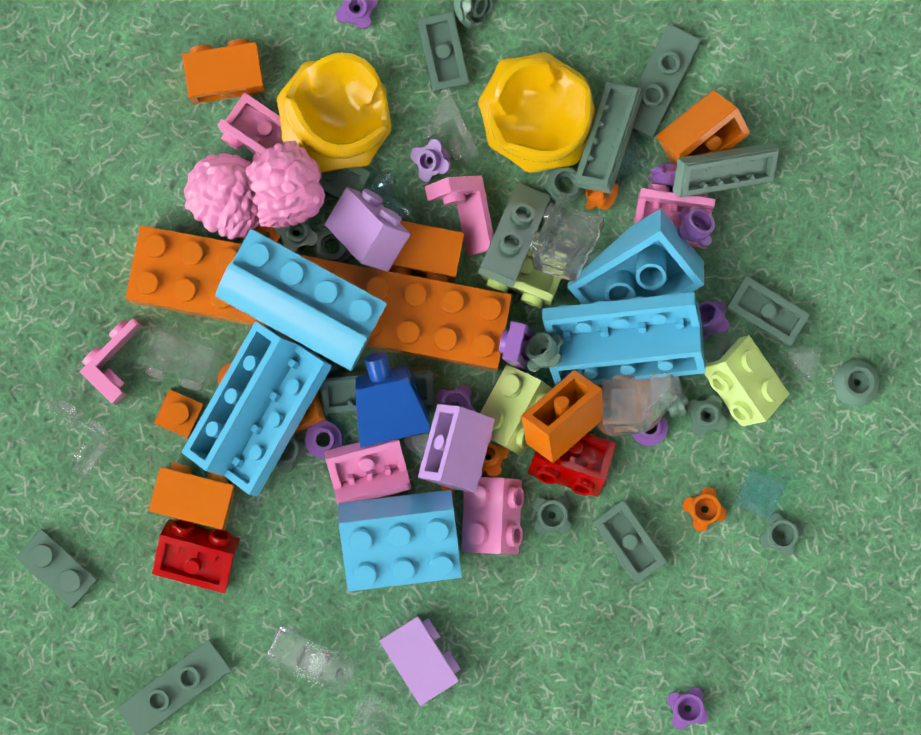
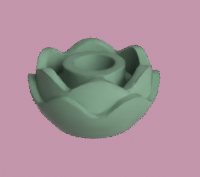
M493 0L454 1V10L458 20L468 28L482 26L485 23V16L494 7Z
M849 360L843 363L833 376L832 382L836 395L845 404L857 407L864 406L876 397L880 388V379L876 369L865 361ZM855 379L860 381L859 386L854 385Z

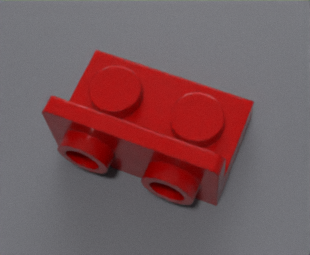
M587 433L554 463L535 450L527 473L535 476L543 483H556L571 488L579 495L598 497L606 481L616 443Z
M169 519L159 536L152 575L225 594L240 538L231 536L225 530H208L197 527L192 522L178 519L174 521Z

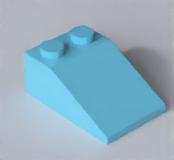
M660 208L629 227L568 283L567 288L581 304L597 301L625 300L634 297L669 295L675 292L688 293L704 285V261L689 242L679 236L677 227Z

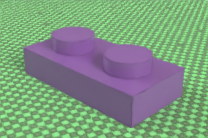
M511 321L509 330H504L500 339L499 352L503 353L502 359L514 368L529 371L527 362L530 358L526 355L525 349L528 341L536 333L526 324Z

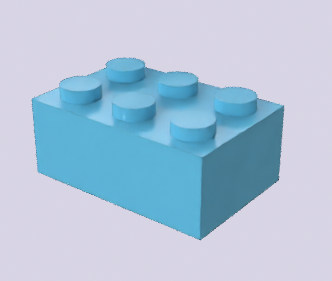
M451 490L338 503V524L348 592L462 578Z

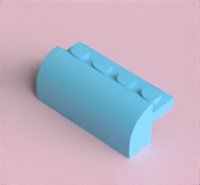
M253 229L249 230L232 263H229L216 291V297L350 371L354 369L371 338L370 335L388 304Z
M675 292L669 295L634 297L632 299L616 301H597L571 306L560 305L554 308L542 309V321L546 333L550 336L559 334L563 338V344L560 346L559 352L562 360L556 367H549L555 386L573 370L596 385L706 373L699 302H696L694 292Z
M255 321L181 453L205 471L223 475L247 494L258 497L333 365L316 355L312 349L268 325Z

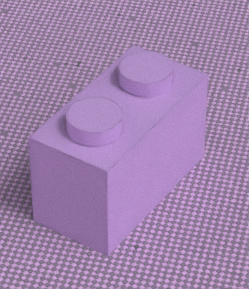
M346 187L324 225L361 264L388 272L411 234L400 224L401 217L381 204L383 199L378 194L365 188L360 192Z
M437 404L418 478L451 489L476 492L478 482L482 476V466L488 444L491 441L495 419L461 406Z
M418 615L380 639L379 642L421 706L457 683L459 679L455 673L461 670L449 650L443 654L435 641L440 638V635L428 618L422 622Z

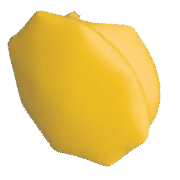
M339 52L325 56L320 60L304 62L277 96L283 142L295 140L299 147H303L310 158L318 162L321 172L367 166L392 130L386 88L380 82V78L372 65L355 54Z
M547 52L500 60L478 100L490 148L505 156L528 173L570 167L577 164L582 157L596 114L591 89L585 77Z

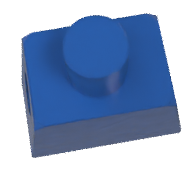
M376 352L365 357L368 374L355 378L360 446L365 447L430 432L429 411L409 368L404 365L390 368L388 356L385 352Z

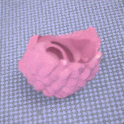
M295 140L275 144L274 148H268L266 153L260 155L259 159L253 160L252 164L246 167L245 172L250 177V180L253 181L251 189L256 192L253 202L258 205L259 212L257 216L260 218L259 223L261 226L281 228L305 223L309 217H314L318 214L319 209L324 204L325 192L319 182L322 179L318 162L310 158L303 147H299Z
M228 153L208 155L200 160L194 169L188 173V183L184 188L185 209L190 210L194 214L195 220L203 221L204 227L211 233L218 231L220 236H227L230 240L237 238L245 239L249 230H254L260 224V218L257 216L259 212L258 205L253 202V198L256 195V192L251 189L253 181L250 180V177L245 172L246 167L252 164V162L238 155Z

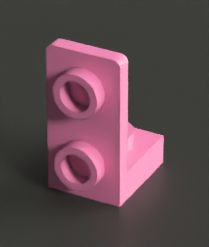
M482 175L447 177L425 186L427 201L443 200L444 206L457 204L467 256H476L487 252L494 236Z
M134 318L129 322L126 320L121 321L110 332L109 336L112 339L102 349L99 347L94 348L82 361L85 367L80 373L114 405H118L127 396L121 389L125 382L112 369L108 368L103 372L101 368L143 327Z

